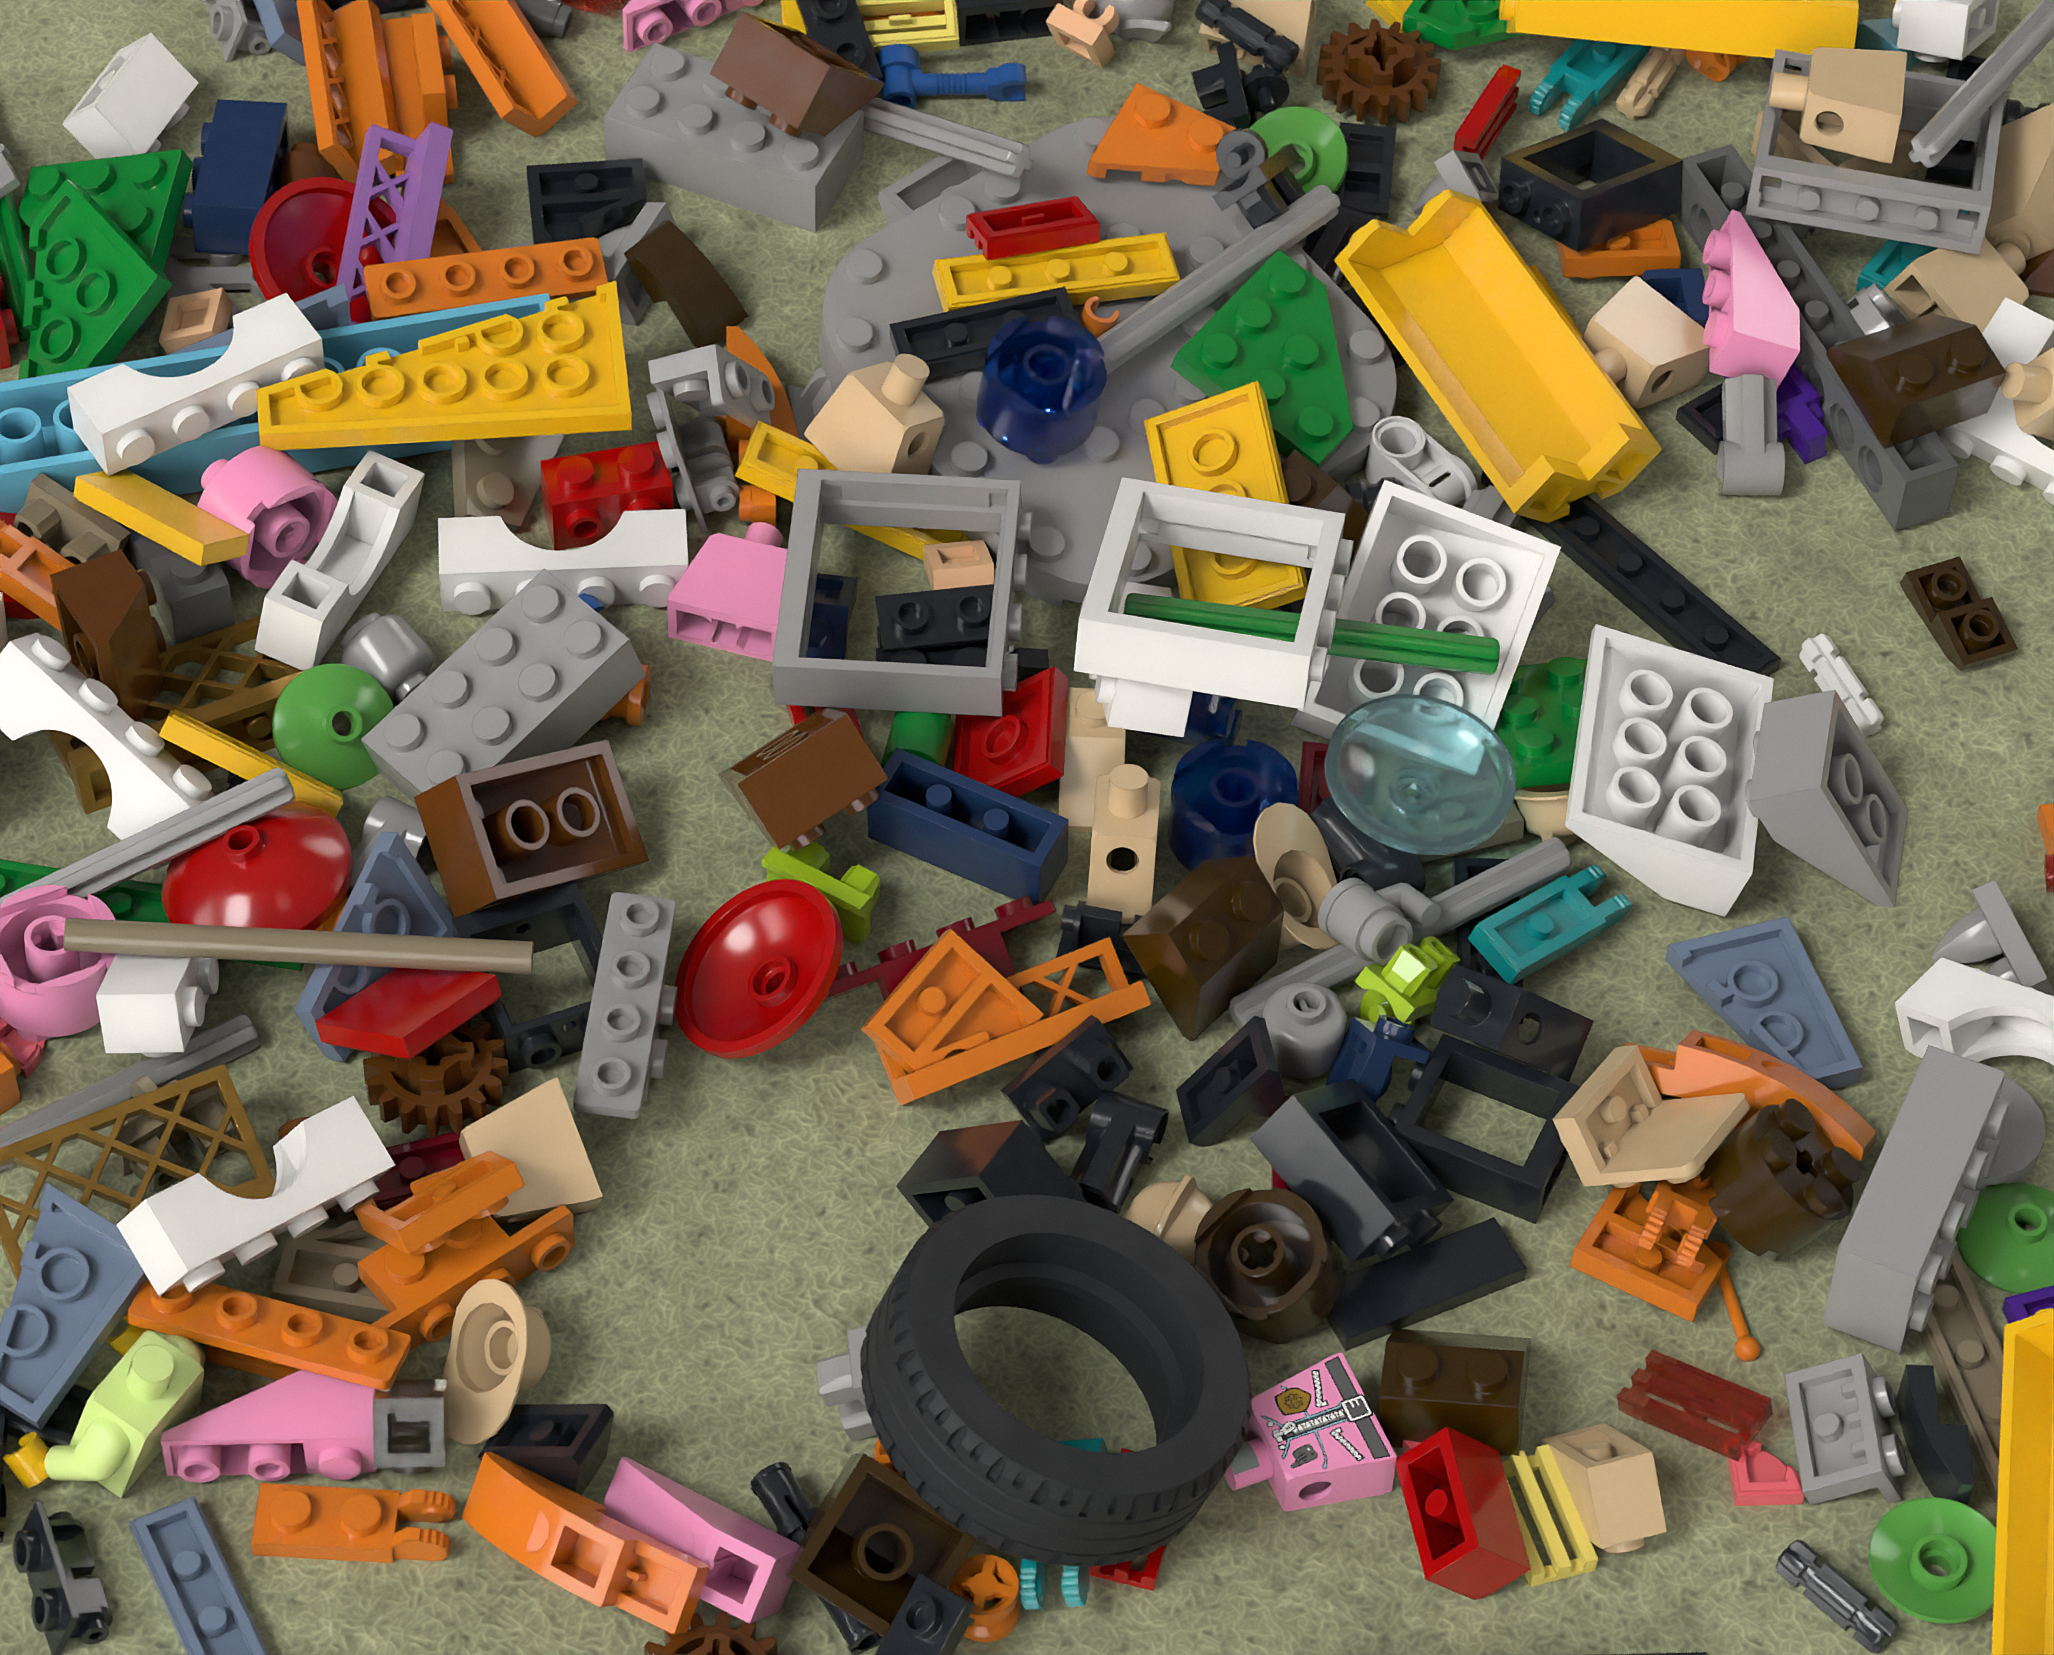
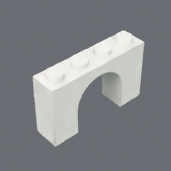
M2005 297L1982 335L2005 369L2013 362L2027 364L2054 347V321ZM2001 385L1988 413L1935 431L1951 454L1963 459H1968L1973 454L1991 463V471L2000 479L2016 486H2020L2023 481H2026L2043 490V497L2054 506V450L2040 443L2032 434L2021 431L2017 425L2013 399L2003 395Z

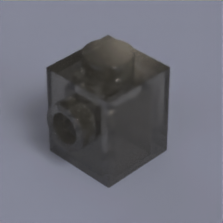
M448 1379L394 1380L389 1390L375 1389L372 1399L374 1468H392V1472L398 1474H423L432 1471L434 1467H445L449 1450Z

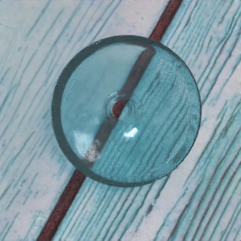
M1397 694L1373 699L1358 706L1348 713L1334 730L1325 756L1327 786L1336 805L1346 818L1363 833L1380 843L1415 854H1452L1468 850L1486 841L1496 833L1506 820L1516 792V774L1513 761L1498 735L1485 722L1468 710L1448 701L1430 696Z

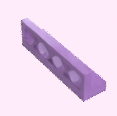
M431 122L416 140L372 124L366 131L336 284L337 286L345 283L349 304L363 295L368 301L363 280L364 267L358 260L361 250L374 245L385 263L430 257L453 134L452 129ZM380 147L407 157L404 174L390 179L378 160ZM373 180H374V182H375L376 185H377V186L374 187V188H372ZM402 186L401 194H400L399 191L397 190V188H399V187ZM383 195L396 214L395 224L381 230L368 210L369 201ZM365 231L367 237L362 239L363 232ZM392 236V241L390 244L387 238ZM355 281L358 287L353 289V283ZM351 321V325L360 324V323Z

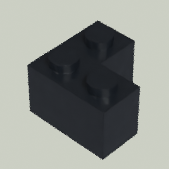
M1023 1120L939 1131L896 1185L897 1189L928 1227L932 1226L935 1222L941 1221L947 1214L958 1211L961 1207L991 1198L1023 1194L1048 1195L1088 1203L1084 1198V1192L1080 1185L1063 1172L1045 1149L1043 1138L1033 1128L1026 1125Z

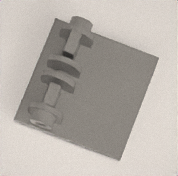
M656 388L657 392L647 394L646 397L657 430L665 427L667 431L656 434L666 468H671L672 473L680 471L681 475L672 477L681 509H686V511L694 509L702 533L706 532L708 529L704 514L715 510H730L735 505L740 493L733 473L729 449L725 443L723 427L718 420L711 416L703 415L695 417L691 422L678 425L667 394Z

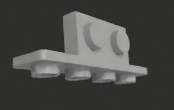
M615 892L611 895L573 1098V1108L577 1112L636 1119L640 1115L642 1100L647 1101L651 1078H664L668 1040L658 1039L660 1025L673 1026L678 989L674 986H666L667 957L676 903L673 899Z

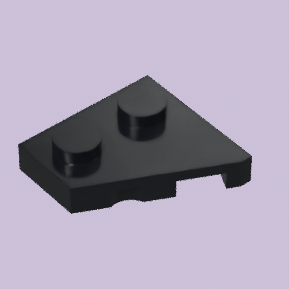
M642 158L526 166L533 245L598 236L635 220L647 203Z

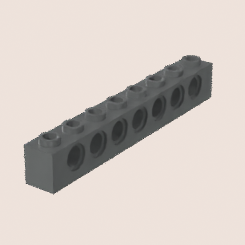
M1730 144L1682 158L1679 212L1675 213L1703 253L1708 236L1713 230H1721L1731 210L1742 214L1799 308L1800 352L1793 363L1820 395V408L1825 415L1824 422L1821 424L1828 431L1829 437L1894 531L1947 515L1959 464L1935 431L1885 449L1882 447L1826 356L1828 348L1865 336L1866 334L1786 221L1745 215L1753 174L1733 145Z

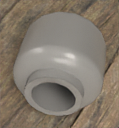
M375 612L365 616L347 631L340 643L344 650L340 658V664L350 665L368 673L384 688L391 702L397 699L401 703L427 678L426 675L433 664L432 649L403 617L396 614L381 617L379 613Z
M1308 981L1292 982L1277 988L1266 1000L1261 1018H1265L1279 1073L1296 1079L1317 1078L1328 1073L1334 1065L1346 1034L1347 1016L1344 1004L1334 992L1325 986Z

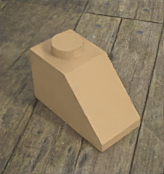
M1068 687L1064 776L1059 778L1058 815L1069 819L1068 831L1092 832L1096 778L1102 774H1110L1114 767L1124 764L1126 729L1108 727L1103 704L1095 702V688Z
M1606 1423L1541 1439L1542 1445L1548 1444L1590 1542L1606 1552L1622 1553L1641 1548L1645 1545L1646 1537L1667 1532L1653 1451Z

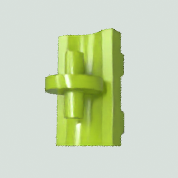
M814 841L795 852L790 848L785 853L772 846L763 857L762 867L767 870L766 882L778 879L798 880L813 886L826 896L840 917L843 937L861 945L871 933V912L880 897V877L877 873L858 864L851 866L840 881L826 874L830 869V854L822 845Z
M1428 936L1423 938L1418 946L1410 943L1401 945L1386 966L1377 963L1365 966L1354 981L1362 989H1368L1360 1002L1361 1019L1377 1023L1379 1015H1387L1413 1026L1416 1019L1434 1012L1437 1005V992L1448 978L1450 970L1455 965H1458L1460 958L1438 939Z

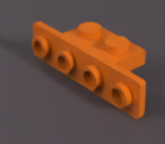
M434 12L411 14V17L381 19L399 134L416 140L431 122L448 128L447 110L458 109L454 75L443 76V70L452 69L449 36H437ZM451 147L443 184H450L455 180ZM403 156L404 167L406 168L407 157ZM405 168L395 171V176L398 177L404 174Z
M594 237L367 265L363 269V280L373 322L545 293L549 294L550 300L566 296L567 299L591 297L596 295V286L608 283L599 240Z
M561 1204L510 1237L491 1216L481 1219H473L471 1217L451 1229L450 1238L434 1250L421 1254H415L414 1252L407 1254L390 1244H386L357 1262L359 1278L389 1311L387 1315L371 1325L410 1335L411 1351L425 1341L435 1343L452 1333L457 1306L465 1292L478 1281L498 1279L511 1285L514 1289L516 1283L538 1269L541 1272H547L560 1265L568 1256L571 1248L575 1247L573 1214L564 1204Z
M147 1279L128 1308V1323L168 1335L183 1336L191 1341L206 1344L207 1362L280 1380L297 1371L306 1370L386 1391L391 1388L411 1349V1337L406 1333L209 1283L192 1293H189L185 1285L182 1284L159 1296L149 1279Z

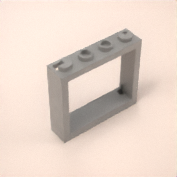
M1775 49L1745 215L1980 255L1991 208L2005 91L1991 105L1990 110L1988 108L1961 138L1962 140L1976 142L1970 189L1777 157L1774 154L1782 108L1768 107L1773 72L1807 76L1811 55ZM1784 65L1801 67V71L1785 69ZM1906 71L1902 117L1899 129L1919 132L1966 81ZM1770 177L1781 178L1782 182L1772 181ZM1959 209L1968 210L1967 214L1959 213L1958 211Z
M798 469L772 661L775 704L1002 716L1005 691L1016 692L1018 678V654H1009L1010 641L1021 642L1023 604L1014 603L1015 591L1026 592L1028 554H1019L1020 542L1031 543L1033 530V510L1022 509L1021 480ZM824 523L1000 532L986 667L807 658Z

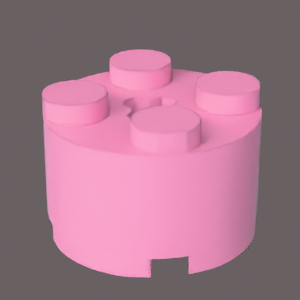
M256 446L238 454L230 461L219 459L206 469L201 479V486L205 490L197 507L250 534L247 554L242 555V557L225 560L224 562L242 578L251 581L256 587L270 589L291 559L303 565L307 563L303 558L312 551L316 544L320 543L332 519L338 501L321 481L288 452Z
M43 885L20 891L0 905V1017L6 1023L16 1028L17 1033L24 1040L30 1042L47 1041L51 1037L67 1036L82 1032L100 1022L96 994L116 953L64 950L66 918L115 920L107 905L87 893V900L68 894L66 886Z

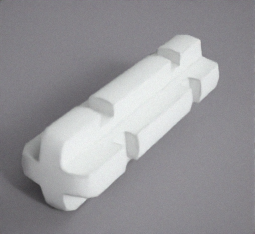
M1822 633L1814 638L1806 639L1802 643V651L1799 654V658L1811 674L1817 672L1818 675L1814 680L1822 692L1836 690L1864 738L1878 733L1881 730L1880 724L1884 720V715L1871 698L1865 699L1869 693L1843 656L1836 657L1840 651L1832 639Z

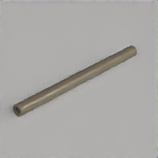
M66 918L64 927L65 951L532 975L534 944L531 941Z

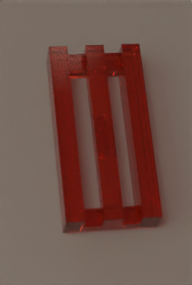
M1653 1349L1645 1358V1370L1638 1368L1632 1375V1387L1630 1389L1623 1387L1617 1395L1618 1409L1626 1415L1737 1462L1773 1414L1771 1398ZM1650 1393L1683 1407V1411L1647 1397V1395ZM1710 1418L1739 1432L1737 1434L1709 1423L1707 1420Z

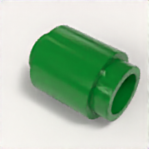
M896 711L890 727L881 768H884L896 747L946 767L955 731L951 721V714Z

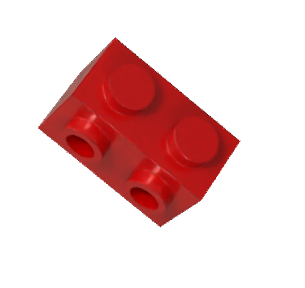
M658 441L540 460L542 505L555 551L589 546L601 540L617 525L624 511L674 509L673 483L669 469L666 468Z
M1445 1427L1397 1457L1395 1465L1425 1580L1472 1600L1487 1597L1531 1570L1499 1450L1449 1427Z

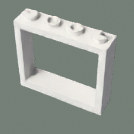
M1122 477L1079 616L1074 671L1304 709L1310 682H1323L1328 649H1331L1336 614L1339 613L1345 577L1348 578L1354 541L1342 539L1345 514ZM1139 540L1312 568L1294 642L1119 614L1118 610Z

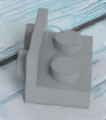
M712 344L648 361L651 385L674 397L676 401L683 402L697 410L701 415L712 417L727 414L753 430L758 420L771 425L769 411L774 408L775 398L768 377L720 346Z
M1863 1353L1784 1374L1802 1491L1810 1504L1825 1502L1877 1487L1888 1503L1903 1500L1899 1476L1908 1473V1465L1900 1438L1896 1433L1891 1434L1889 1416L1897 1415L1898 1408L1894 1390L1887 1375L1877 1376Z

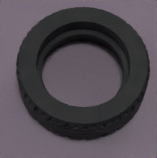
M1023 1194L991 1198L961 1207L958 1211H953L944 1216L941 1221L935 1222L920 1236L909 1251L868 1323L866 1337L863 1340L861 1349L863 1354L860 1359V1370L863 1376L861 1384L868 1414L890 1461L901 1476L908 1481L907 1483L926 1504L959 1530L997 1550L1044 1564L1061 1566L1111 1565L1117 1562L1136 1559L1137 1556L1147 1555L1154 1552L1158 1547H1163L1169 1543L1175 1535H1179L1193 1520L1233 1462L1243 1444V1439L1249 1426L1248 1419L1251 1416L1252 1405L1250 1400L1252 1398V1388L1246 1356L1238 1332L1228 1312L1206 1280L1184 1257L1147 1229L1110 1210L1065 1197ZM993 1306L1016 1307L1047 1314L1085 1332L1111 1352L1137 1383L1153 1418L1156 1446L1128 1453L1091 1452L1056 1442L1027 1427L1001 1407L975 1377L961 1350L956 1334L954 1316L977 1308Z

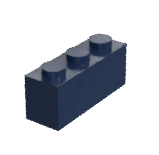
M217 99L212 122H203L202 157H194L192 188L194 192H186L184 196L183 223L185 228H193L195 252L249 255V239L253 222L262 206L277 192L281 158L290 149L287 103Z
M896 747L883 768L888 780L876 787L881 796L867 806L868 838L1014 900L1030 895L1034 906L1043 903L1068 862L1069 819Z

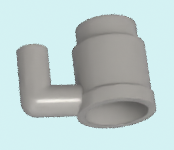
M1349 878L1336 884L1324 897L1318 912V924L1323 933L1331 939L1340 942L1363 960L1374 961L1379 965L1386 966L1401 945L1411 944L1413 928L1410 922L1404 919L1402 911L1422 926L1431 927L1439 920L1441 908L1407 883H1398L1374 891L1371 886L1361 879Z

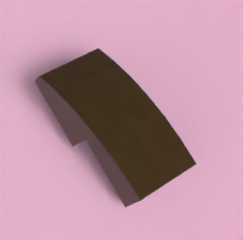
M670 220L660 223L623 253L652 302L667 301L688 338L696 348L716 344L726 335V326H737L748 317L740 301L712 263Z
M1960 556L1905 573L1900 582L1901 588L1945 656L1960 671L2015 655L2018 648L1993 597L1981 600Z

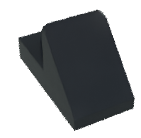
M1252 1017L1176 1089L1190 1144L1201 1147L1213 1146L1249 1112L1270 1118L1286 1102L1265 1018Z
M514 1404L509 1418L497 1434L488 1440L478 1458L482 1461L485 1452H493L575 1493L583 1495L606 1459L614 1412L607 1404Z

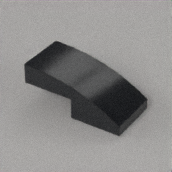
M1340 122L1339 128L1345 137L1349 158L1345 178L1335 194L1339 197L1341 204L1376 215L1381 220H1388L1397 128Z
M1906 1365L1896 1402L1902 1432L1913 1463L1934 1498L1950 1499L1968 1506L1975 1485L1968 1425L1940 1424L1933 1365Z

